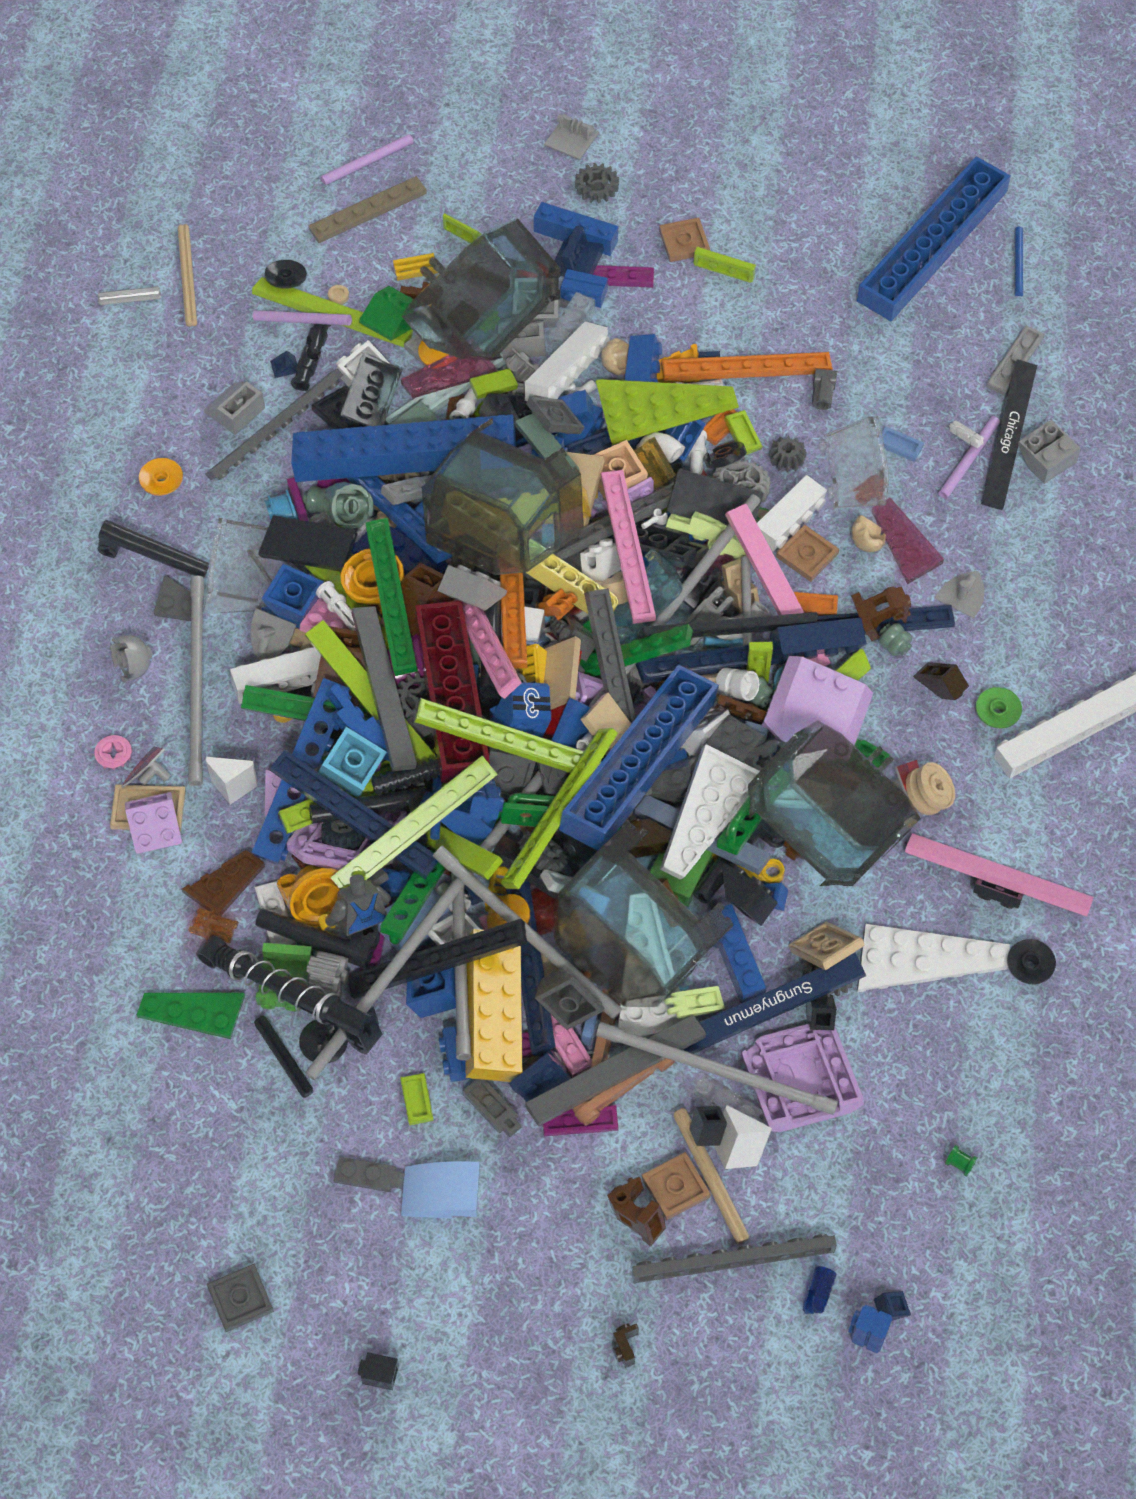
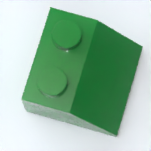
M387 286L374 294L360 317L359 323L392 341L419 325L421 303L395 288Z

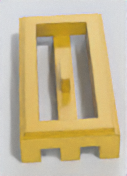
M434 253L393 260L397 281L438 273Z

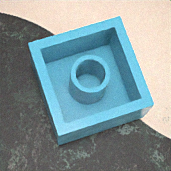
M346 727L318 773L358 798L387 752Z

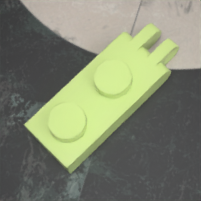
M718 986L675 992L670 994L671 998L664 1000L665 1006L674 1005V1007L667 1009L668 1015L676 1014L677 1018L716 1013L725 1009Z

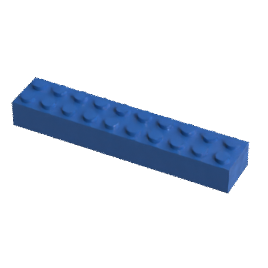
M976 156L862 281L858 288L857 302L892 322L1007 193L1011 175Z
M513 414L293 433L291 464L295 482L516 464V433Z
M678 664L563 810L559 830L602 852L714 705L719 685Z

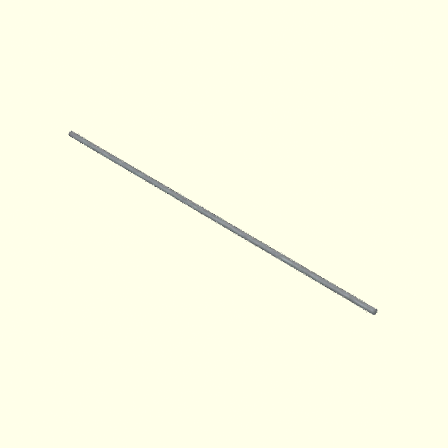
M752 494L745 502L751 513L760 503V499ZM730 523L663 608L656 621H653L650 626L666 625L735 535ZM635 664L625 667L626 675ZM602 687L588 707H592L605 694L604 687ZM539 770L521 793L536 794L542 786ZM500 819L480 847L491 852L511 825L502 824ZM457 876L355 1008L365 1013L369 1011L465 886ZM339 1028L305 1072L312 1080L319 1076L347 1039L342 1029Z

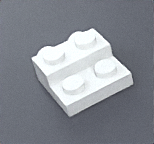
M368 340L363 345L361 343L357 344L351 350L352 354L349 357L343 356L336 365L343 374L340 378L350 387L362 353L384 362H389Z

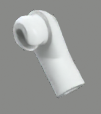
M589 380L581 387H576L575 383L572 382L568 389L565 390V394L569 395L582 390H586L590 394L597 386L593 380Z

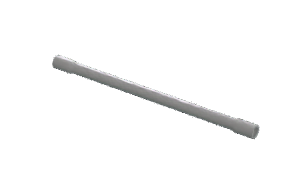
M193 576L190 579L191 688L188 784L190 786H201L203 778L201 757L204 578L202 576Z
M441 846L434 853L433 857L441 865L457 876L507 923L520 919L516 913L461 865L458 859L446 848ZM525 922L527 941L558 969L571 974L604 1007V1012L611 1019H614L622 1011V1008L607 994H604Z
M451 872L453 882L456 876ZM464 887L452 901L454 940L466 936ZM466 963L455 967L456 1058L458 1060H468L471 1058Z
M600 1022L596 1036L616 1043L620 1042L811 1106L813 1109L834 1115L838 1104L837 1100L819 1094H812L623 1031L621 1028Z

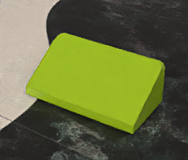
M445 213L443 214V228L474 246H477L485 238L477 230Z
M862 648L859 649L836 672L857 681L860 680L871 669L865 651Z

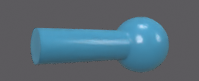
M704 637L703 645L718 648L743 645V639L724 640Z

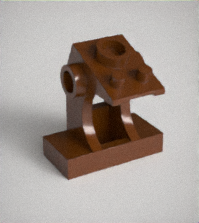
M888 587L883 592L864 600L860 592L851 595L858 615L862 619L864 630L871 641L880 638L877 627L882 621L893 617L894 620L902 619L906 623L907 617L911 615L909 611L911 599L908 594L905 595L902 587ZM883 603L889 604V607L877 612V606Z
M631 1177L627 1180V1184L615 1187L607 1197L617 1220L641 1235L642 1240L651 1247L666 1229V1224L661 1207L655 1201L651 1200L646 1208H640L634 1204L636 1198L644 1190V1187L641 1183V1177L635 1179Z

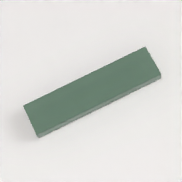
M530 414L515 421L516 428L560 483L580 474L579 467L554 436L543 428L542 423L537 417Z

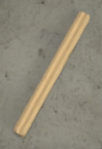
M180 224L177 228L186 326L191 327L197 325L190 233L187 224Z
M681 1108L675 1111V1121L736 1243L741 1244L747 1241L749 1234L705 1146H696L689 1130L692 1120L687 1110Z

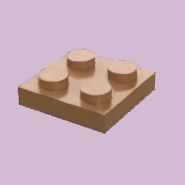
M700 218L659 225V232L669 262L694 258L696 247L710 250Z
M804 525L777 552L776 558L812 582L839 554V548Z
M686 1152L642 1174L643 1182L655 1202L660 1205L666 1221L709 1199L711 1196Z

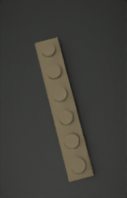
M415 176L308 225L309 231L317 242L321 243L427 194V189L418 177Z

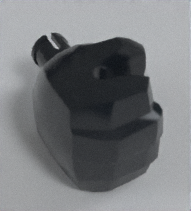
M715 568L709 577L704 574L683 603L695 610L718 587L725 589V586L721 583L722 571ZM684 569L677 581L675 593L691 574V570ZM720 596L713 604L718 608L725 599ZM730 605L723 612L722 616L731 617L737 608Z

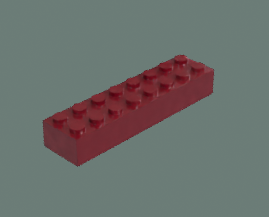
M462 601L415 605V625L428 701L482 718ZM432 728L441 783L450 782L481 756L490 764L486 745Z

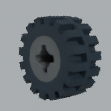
M341 820L323 822L321 826L322 843L355 851V849L360 848L365 840L364 836Z

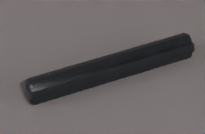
M260 1016L254 1021L255 1027L303 1098L310 1096L314 1092L313 1087L266 1016Z

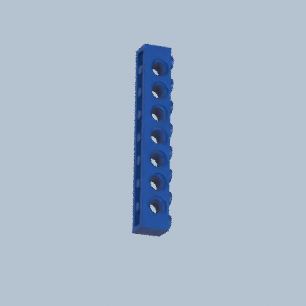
M325 678L321 682L292 753L293 756L312 769L324 763V760H322L324 752H330L334 739L331 738L333 730H339V726L332 719L334 714L338 712L337 709L332 713H327L323 709V705L326 702H331L325 693L336 684ZM338 684L340 687H344L349 693L350 688ZM319 723H323L327 726L328 730L325 734L320 735L315 732L314 727ZM315 745L318 747L319 752L315 756H309L305 752L306 747ZM281 780L252 850L254 856L277 865L280 860L285 861L289 852L286 847L287 842L295 832L286 834L282 821L278 817V812L301 803L306 799V796L301 793L299 799L291 800L287 793L294 787L284 780ZM280 832L283 835L282 842L279 844L272 843L269 839L270 834Z

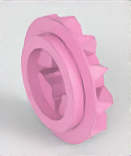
M111 735L98 742L94 754L97 763L102 765L104 769L112 768L115 770L116 767H124V764L130 761L132 748L129 741L124 737ZM113 746L117 752H120L116 753L114 759L108 754L112 752Z

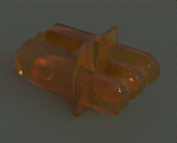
M198 908L196 911L197 917L193 918V926H190L188 931L194 935L204 937L206 940L211 935H216L225 943L230 944L232 941L231 937L235 933L234 929L238 927L239 922L216 915L214 910L208 911Z

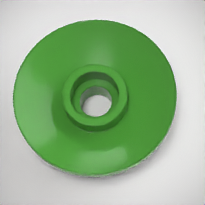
M994 687L985 690L979 695L976 702V712L980 720L986 725L1003 729L1011 727L1020 719L1022 704L1018 696L1006 688ZM999 709L1002 713H996L994 710Z

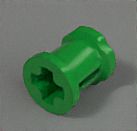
M955 1145L945 1165L954 1166L964 1172V1176L968 1177L978 1157L969 1156L959 1150V1146Z

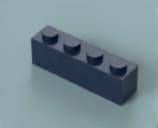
M861 618L777 627L769 633L773 644L774 659H783V662H786L789 656H804L806 659L818 657V654H825V657L838 655L842 651H846V654H854L867 644Z

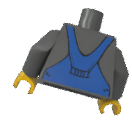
M353 875L350 877V886L339 890L337 901L331 913L323 914L318 918L321 930H325L329 926L335 928L337 924L349 936L380 924L387 916L385 906L390 905L391 897L380 886H374L370 880H364L362 875Z

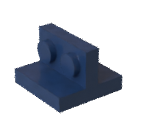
M575 226L573 233L569 235L568 239H564L551 267L552 274L564 277L566 270L569 269L593 275L604 252L603 244L588 242L584 228Z
M550 1049L538 1056L533 1055L522 1064V1073L508 1084L514 1092L524 1098L525 1102H528L570 1080L571 1077L553 1050Z

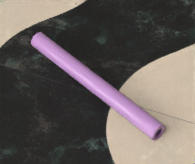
M410 134L403 136L322 175L321 181L326 186L413 144V138Z
M260 310L253 312L254 321L348 326L352 323L351 315Z
M991 416L979 433L984 438V444L979 448L970 446L938 492L940 497L948 499L1000 424L999 418Z

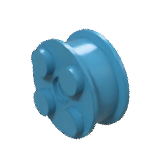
M288 489L285 490V494L272 498L268 495V499L264 500L270 520L273 515L298 519Z

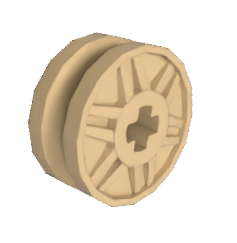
M934 762L926 763L920 768L912 770L907 775L906 790L909 799L921 813L934 815L940 810L949 808L954 803L955 788L952 779L939 764Z

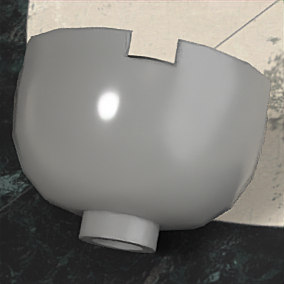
M133 635L113 638L112 641L115 644L110 646L111 658L114 667L116 668L119 665L124 673V676H120L121 680L126 682L143 676L147 672L150 659L152 658L150 647Z

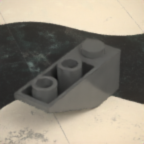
M569 613L565 614L559 621L555 616H552L549 627L558 642L560 643L575 636L581 639V659L587 661L595 648L593 634Z

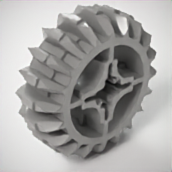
M738 460L727 466L716 468L712 478L764 493L761 502H765L770 493L771 481L770 477H768V472L763 470V466H757L756 462L749 463L748 460L745 462Z

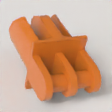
M561 588L555 594L546 595L543 598V602L539 603L538 609L544 610L545 616H555L559 621L574 607L572 603H576L578 599L572 592L565 593Z

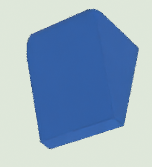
M764 883V886L773 892L771 897L778 902L774 909L784 911L788 889L782 883Z

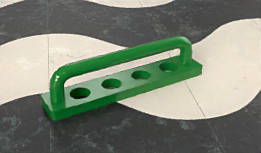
M778 762L771 763L717 840V848L734 855H738L789 781V774L781 771V765ZM767 785L775 788L774 790H765ZM757 800L763 801L765 804L758 806L754 803ZM746 815L754 818L751 821L744 820ZM741 831L743 835L736 836V832Z
M527 793L513 794L507 799V802L503 803L501 823L536 827L549 806L517 803L550 805L556 796ZM529 813L532 816L522 817L520 814ZM620 827L619 830L616 832V834H620V832H621V827Z
M440 863L437 864L426 879L416 872L413 873L380 925V932L389 935V940L393 945H397L402 941L446 868ZM420 883L425 885L423 888L415 887L416 884ZM414 899L415 902L413 904H408L405 902V900ZM404 915L405 918L403 920H398L395 918V916Z

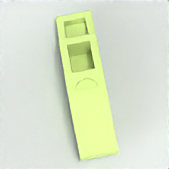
M696 511L692 519L671 514L666 525L668 528L689 533L697 540L708 539L707 546L709 549L727 527L720 521ZM736 534L720 555H732L735 560L747 556Z

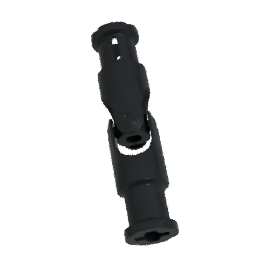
M314 324L310 328L306 345L296 366V375L291 380V385L294 389L308 391L310 378L314 375L321 356L320 349L325 345L328 337L327 330L331 325Z

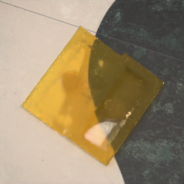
M655 437L647 440L641 447L634 450L648 473L647 479L651 477L654 480L653 492L676 476Z

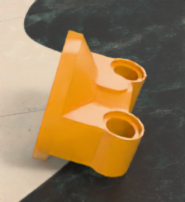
M364 549L354 554L344 564L341 572V585L349 598L357 603L367 604L371 607L375 606L383 617L371 550ZM395 555L400 581H402L404 578V568L398 556Z
M309 865L301 869L297 875L286 874L278 879L277 887L291 914L297 921L314 927H320L318 918L323 914L331 913L337 901L340 889L331 879V876L339 870Z

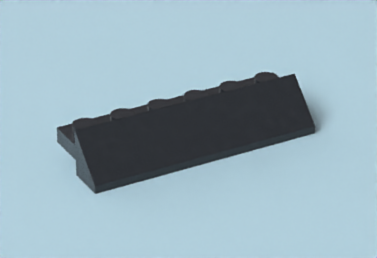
M595 516L593 519L589 520L588 525L601 519L602 517ZM645 521L635 523L642 557L693 571L709 550L708 546L690 542L689 533L656 524L643 529L641 524ZM614 535L605 538L612 539L613 543H615Z

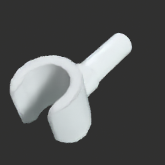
M655 509L654 516L641 524L642 528L645 529L653 523L660 526L665 525L668 521L667 513L662 515L661 509Z

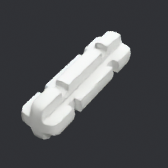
M959 421L950 423V432L975 448H979L984 444L983 436Z

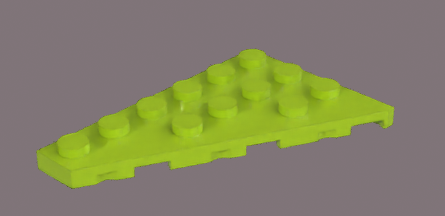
M596 380L612 445L739 408L733 386Z

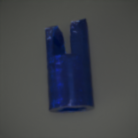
M823 1266L815 1267L803 1303L802 1310L805 1314H821L824 1312L837 1276L836 1272Z

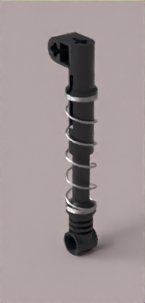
M211 935L196 952L198 959L212 969L218 967L226 971L229 977L237 981L245 978L244 983L246 986L256 982L262 985V994H267L272 990L276 993L280 1003L286 1001L294 1005L296 1011L304 1010L312 1014L314 1020L325 1025L332 1024L342 1029L350 1045L362 1054L367 1055L383 1035L373 1016L342 1002L340 997L334 993L326 994L320 986H310L303 978L291 977L290 973L285 969L275 970L273 964L269 961L258 962L254 954L241 949L236 950L228 946L216 935ZM267 963L272 967L273 971L268 970L258 964ZM283 971L288 975L283 977L275 972ZM248 978L252 980V982L247 984L246 979ZM263 987H266L269 990L267 992H264Z

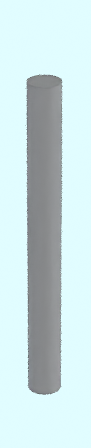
M747 556L741 557L743 618H752L750 561ZM743 633V645H749V642H752V633Z

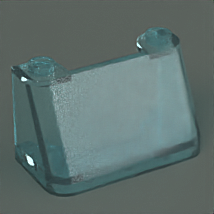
M652 548L645 555L649 564L648 567H645V570L649 576L647 579L657 617L680 595L683 587L674 566ZM628 602L619 604L614 611L620 646L630 643L644 626H648L651 623L633 624Z

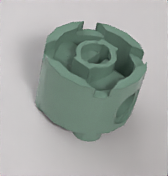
M347 482L336 483L328 487L322 504L328 521L349 529L362 527L367 519H370L374 507L372 497L365 488Z

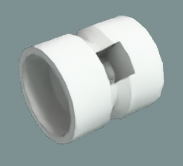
M723 668L716 677V684L719 685L717 691L719 695L750 701L756 697L759 691V678L753 671Z

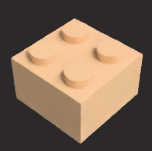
M627 440L594 454L596 456H603L605 459L602 472L623 470L627 489L647 479V471ZM600 477L598 490L605 499L603 485Z

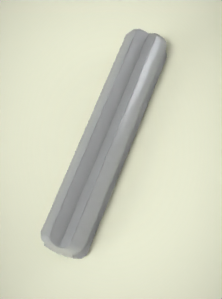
M158 286L98 293L100 305L161 298V291Z

